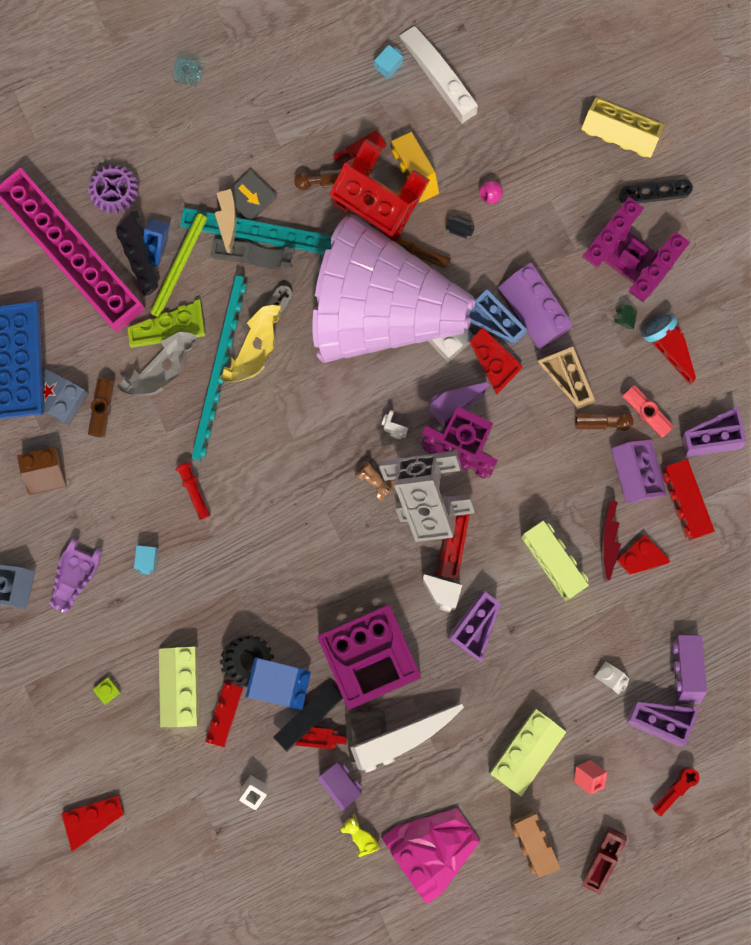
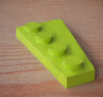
M198 299L190 305H183L175 311L163 313L160 317L152 320L148 319L128 327L130 347L158 344L180 331L191 333L197 337L205 336L201 300Z

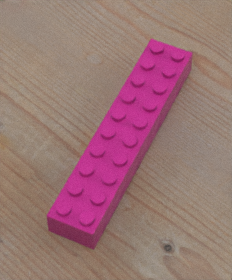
M21 167L0 184V202L116 333L121 331L145 310L141 302Z

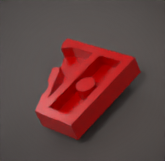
M644 534L616 562L629 575L669 564L671 561Z

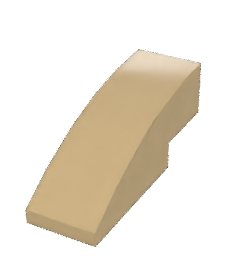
M231 189L216 193L222 211L215 212V216L227 253L231 252L234 244L237 222L236 206Z

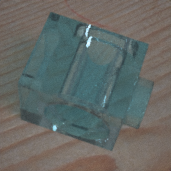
M176 58L173 78L176 83L197 87L198 80L200 81L202 78V69H200L199 63L196 61ZM188 70L193 71V72H192L191 74H189V75H185V74H184V73H185L186 71H188Z

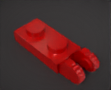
M375 130L349 145L345 150L333 156L335 161H339L346 156L350 158L343 162L339 168L342 169L346 162L357 156L366 139L381 149L386 148V143L379 132Z

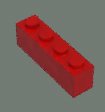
M688 459L663 468L662 477L664 482L669 484V496L676 503L677 508L675 511L678 519H682L684 536L688 537L689 541L715 532Z

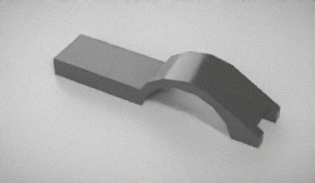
M214 239L210 257L218 260L249 263L268 269L292 268L291 259L292 254H295V249L284 247L281 250H271L255 246L251 243L234 241L231 252L227 253L223 240Z

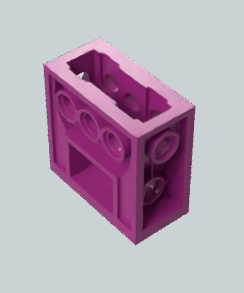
M390 605L317 636L348 710L421 678ZM376 625L384 627V632L381 635H376L373 632V628ZM358 633L366 635V640L363 643L356 642L355 638ZM342 640L348 642V647L344 651L338 649V643ZM390 656L399 678L363 693L355 671Z

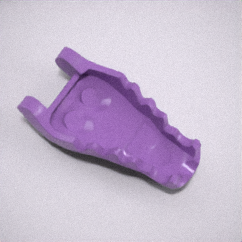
M74 538L71 539L69 546L58 562L54 583L55 590L49 601V604L60 612H68L71 609L75 599L94 577L102 555V551L96 549L93 555L77 549L78 540Z

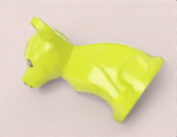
M355 814L344 822V826L340 827L342 833L351 834L352 841L359 848L358 857L380 849V845L374 836L359 828V822Z

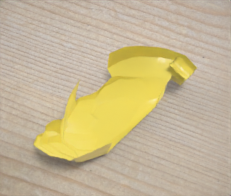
M270 305L262 307L247 322L251 328L236 362L231 357V368L224 367L223 374L220 376L221 379L227 382L243 381L256 376L265 368L263 364L275 348L276 338L273 325L279 320L278 315L281 312V306ZM256 337L262 341L261 350L254 348L253 341Z

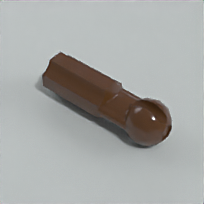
M342 169L321 171L319 176H310L305 172L298 173L294 178L295 186L300 190H307L311 185L320 184L322 188L333 187Z
M626 412L619 413L618 415L576 413L575 416L576 429L605 430L606 428H618L619 430L626 431L633 426L634 422L632 415Z

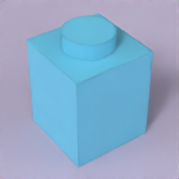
M390 45L374 60V68L387 79L403 64V56L400 50L392 48Z
M137 545L134 569L139 570V574L150 575L151 571L156 572L159 549Z

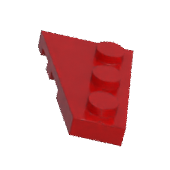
M481 328L468 342L495 394L498 395L523 366L484 328Z
M120 796L61 813L71 851L73 852L125 815Z

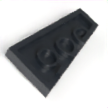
M134 211L124 219L115 231L124 249V254L129 260L131 270L136 276L139 288L144 296H148L159 286L153 265L150 262L148 263V247L143 245L141 235H144L142 227H138L136 220L139 218L137 211Z

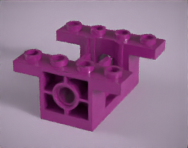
M628 197L583 254L582 258L596 268L604 261L633 283L628 292L644 303L674 266L677 259L690 244V241L675 231L664 246L655 252L630 233L631 225L644 210V207Z
M457 406L444 434L425 426L422 432L424 438L421 446L424 447V451L430 454H434V452L456 451L461 468L467 471L468 469L476 471L475 475L483 479L491 477L498 461L482 453L493 423Z

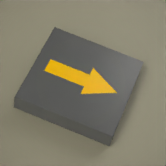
M249 171L231 188L236 210L247 220L251 221L277 198L252 171Z

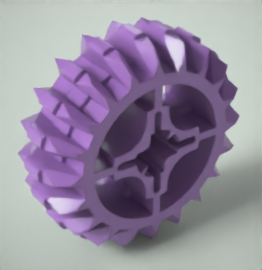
M109 164V169L102 166L103 171L96 170L97 176H91L93 182L88 184L91 188L88 190L89 195H91L90 200L94 202L96 208L99 207L101 212L106 210L109 215L112 210L117 215L119 209L125 213L124 207L127 206L131 209L130 202L136 203L134 197L138 196L136 190L139 189L138 184H135L137 179L133 177L131 171L127 172L126 167L121 169L118 164L115 169L112 164ZM113 177H118V178L115 179V180H110V179H109V178H113ZM104 183L105 189L102 191V194L100 195V187ZM128 184L126 194L123 196L122 190L125 188L124 185ZM109 185H110L112 188L116 189L117 192H118V194H117L115 191L111 190L110 187H109ZM111 199H118L117 201L109 202Z

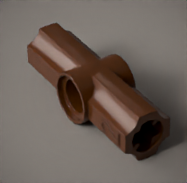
M102 378L97 379L94 400L91 403L92 412L88 435L105 438L108 416L111 413L110 405L114 381ZM100 404H105L104 411L97 412V407Z

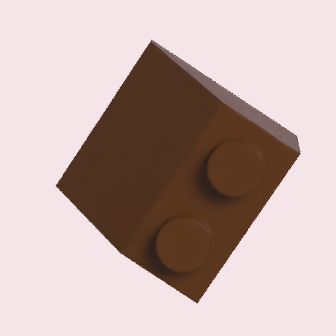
M56 447L17 455L20 474L29 495L67 487L60 450Z

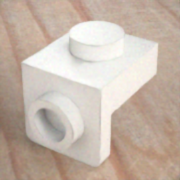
M390 410L389 415L385 414L382 421L384 431L391 433L390 436L397 439L406 438L408 428L392 423L394 411Z
M606 661L595 676L598 681L611 688L617 694L626 689L629 681L625 673Z

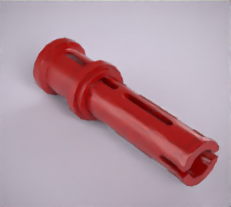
M188 462L176 467L175 470L180 474L183 481L182 486L187 489L200 521L210 517L211 514L197 484L198 477H195L192 471V463Z

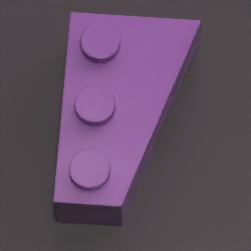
M736 406L732 410L686 431L682 437L685 457L742 449L746 443V437L739 407Z
M480 591L447 636V639L482 663L483 654L501 603L488 593Z
M678 635L676 641L673 642V654H676L674 671L676 672L677 704H701L707 693L702 635Z
M637 702L632 706L626 724L681 748L688 741L700 708Z

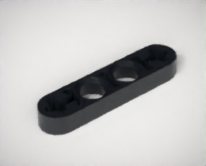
M687 179L630 185L622 188L619 199L624 204L628 199L627 196H624L626 191L631 195L635 194L636 190H638V199L637 195H632L631 198L638 204L682 199L691 194L693 185ZM682 185H684L685 188H688L685 193L683 192V190H676L674 194V186L675 189H680ZM668 187L670 194L663 195L660 192V188ZM643 189H649L652 196L644 197L641 192Z

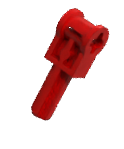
M691 768L680 770L678 778L670 786L669 791L653 807V811L658 816H662L690 787L698 784L700 780L699 773ZM686 773L692 774V781H686Z

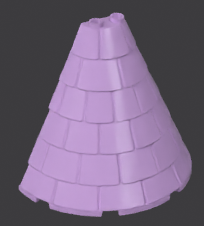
M351 214L350 217L346 216L342 219L331 237L332 249H326L315 291L319 305L313 310L314 347H318L320 350L317 351V357L321 362L326 363L341 358L347 359L388 348L394 349L413 343L465 333L466 329H469L471 317H469L470 310H473L475 306V299L471 294L449 281L415 255L409 253L377 228L372 227L360 216Z

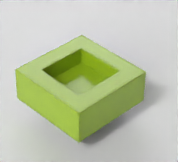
M109 677L93 689L104 705L121 693Z

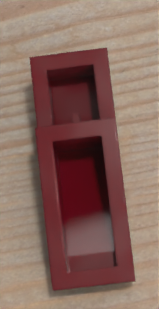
M608 827L589 866L582 886L599 895L601 894L627 842V835Z

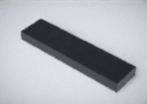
M331 684L327 685L275 734L273 739L288 752L343 700V696Z

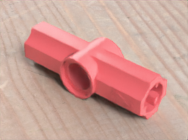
M635 385L622 396L638 413L639 418L645 421L661 438L674 428L673 424L658 410L657 405L651 402ZM644 408H650L653 413L652 416H647L644 413Z

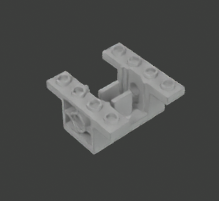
M456 451L380 461L379 468L384 481L395 479L394 486L401 502L396 503L395 509L400 523H409L415 542L453 538L456 516L475 513V505L471 494L451 497L444 496L442 498L439 491L441 473L461 471V463Z

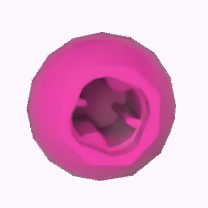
M489 180L482 184L480 196L484 202L495 204L502 198L503 188L500 183Z

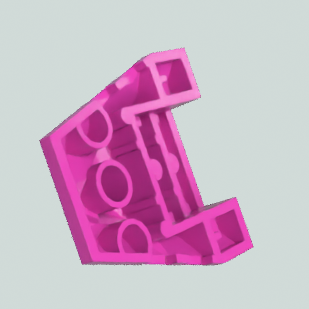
M458 808L437 813L423 819H417L410 823L397 825L381 837L393 858L426 904L445 891L451 880L480 842Z

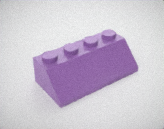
M532 263L515 272L498 287L539 350L572 329V322Z

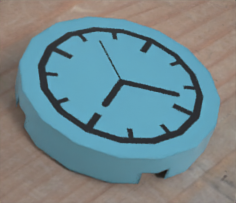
M673 313L663 314L652 320L643 329L641 335L645 341H657L666 335L668 329L671 331L675 328L678 319Z

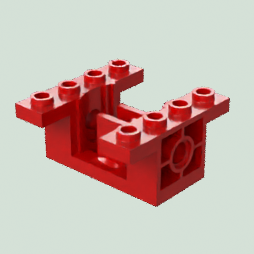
M366 139L357 156L344 164L329 196L334 199L332 205L346 214L352 210L380 228V232L392 241L397 242L430 179L413 170L404 187L394 192L369 176L373 173L374 170L372 169L383 149Z

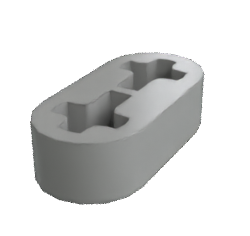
M288 286L278 287L266 305L276 306L279 304L278 306H281L279 318L292 301L293 294ZM285 291H287V295H288L289 297H288V298L284 297V298L282 299V301L280 302V301H279V300L281 299V294H280V292L284 293Z

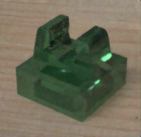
M623 305V308L616 309V312L622 315L620 319H614V322L627 329H634L638 311L631 305Z

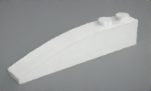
M415 26L399 35L402 42L461 124L476 115L478 105L424 35Z
M455 704L350 747L358 770L370 772L377 768L376 765L382 762L384 765L394 762L395 757L418 746L449 723L464 708L463 705Z

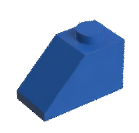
M152 219L144 229L143 245L148 247V263L150 262L155 266L160 265L168 241L170 224Z

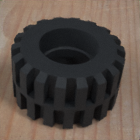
M248 635L233 640L225 646L224 649L226 651L221 653L223 659L220 660V664L223 665L221 671L226 673L224 676L226 680L231 679L230 683L233 685L237 684V687H248L251 672L245 670L241 665L242 651L249 653L253 661L255 658L271 661V659H274V655L270 654L272 649L270 646H266L267 642L265 640L260 641V637L256 636L253 638V635Z

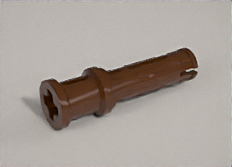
M399 235L396 243L409 253L447 269L451 258L421 247L416 241L411 242Z

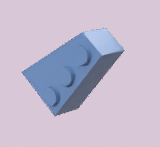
M487 289L475 300L474 309L470 310L469 315L471 317V324L484 328L487 332L513 345L528 333L527 329Z

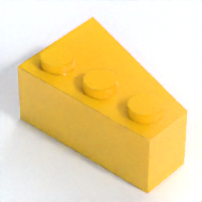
M410 132L391 141L393 149H391L392 156L395 160H398L400 170L406 175L407 180L413 170L430 179L419 203L438 195L439 189L435 171L413 133Z

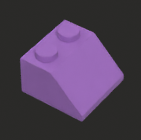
M337 762L320 775L318 780L339 808L343 810L362 794L360 791L362 787L356 779L352 781L349 777L350 771L344 763L340 765Z

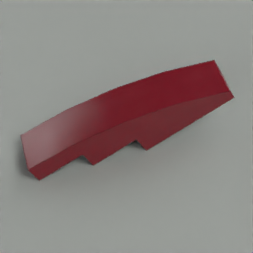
M610 500L607 505L601 538V563L603 579L606 582L611 579L621 547V543L614 541L620 523L613 521L618 502Z

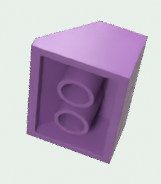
M652 440L633 441L612 448L613 459L616 463L618 477L623 488V496L627 504L667 495Z

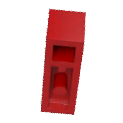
M676 326L671 331L668 329L663 338L652 343L691 385L696 380V375L687 343L683 336L684 334Z

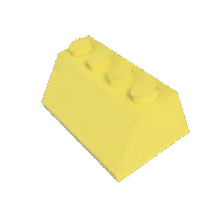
M596 97L581 130L590 136L596 135L601 137L605 142L618 144L622 149L633 150L642 157L651 158L665 124Z

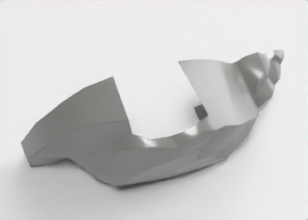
M180 331L161 341L165 348L140 374L134 370L130 380L124 377L123 381L116 386L122 392L132 395H153L163 391L162 387L180 376L185 366L186 351H190L193 348L197 336ZM166 358H170L169 360L172 361L169 371L162 368V362Z

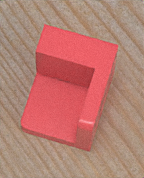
M589 760L576 766L574 783L591 795L605 788L607 771Z

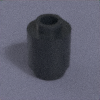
M451 215L446 225V230H449V233L467 239L468 236L471 237L475 229L473 221L457 215Z

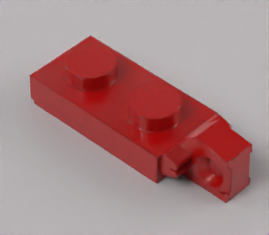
M313 727L294 746L336 749V744L347 745V737L337 736L338 731L333 729Z

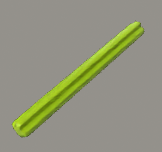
M200 213L196 215L150 311L152 315L160 317L207 220L205 215Z

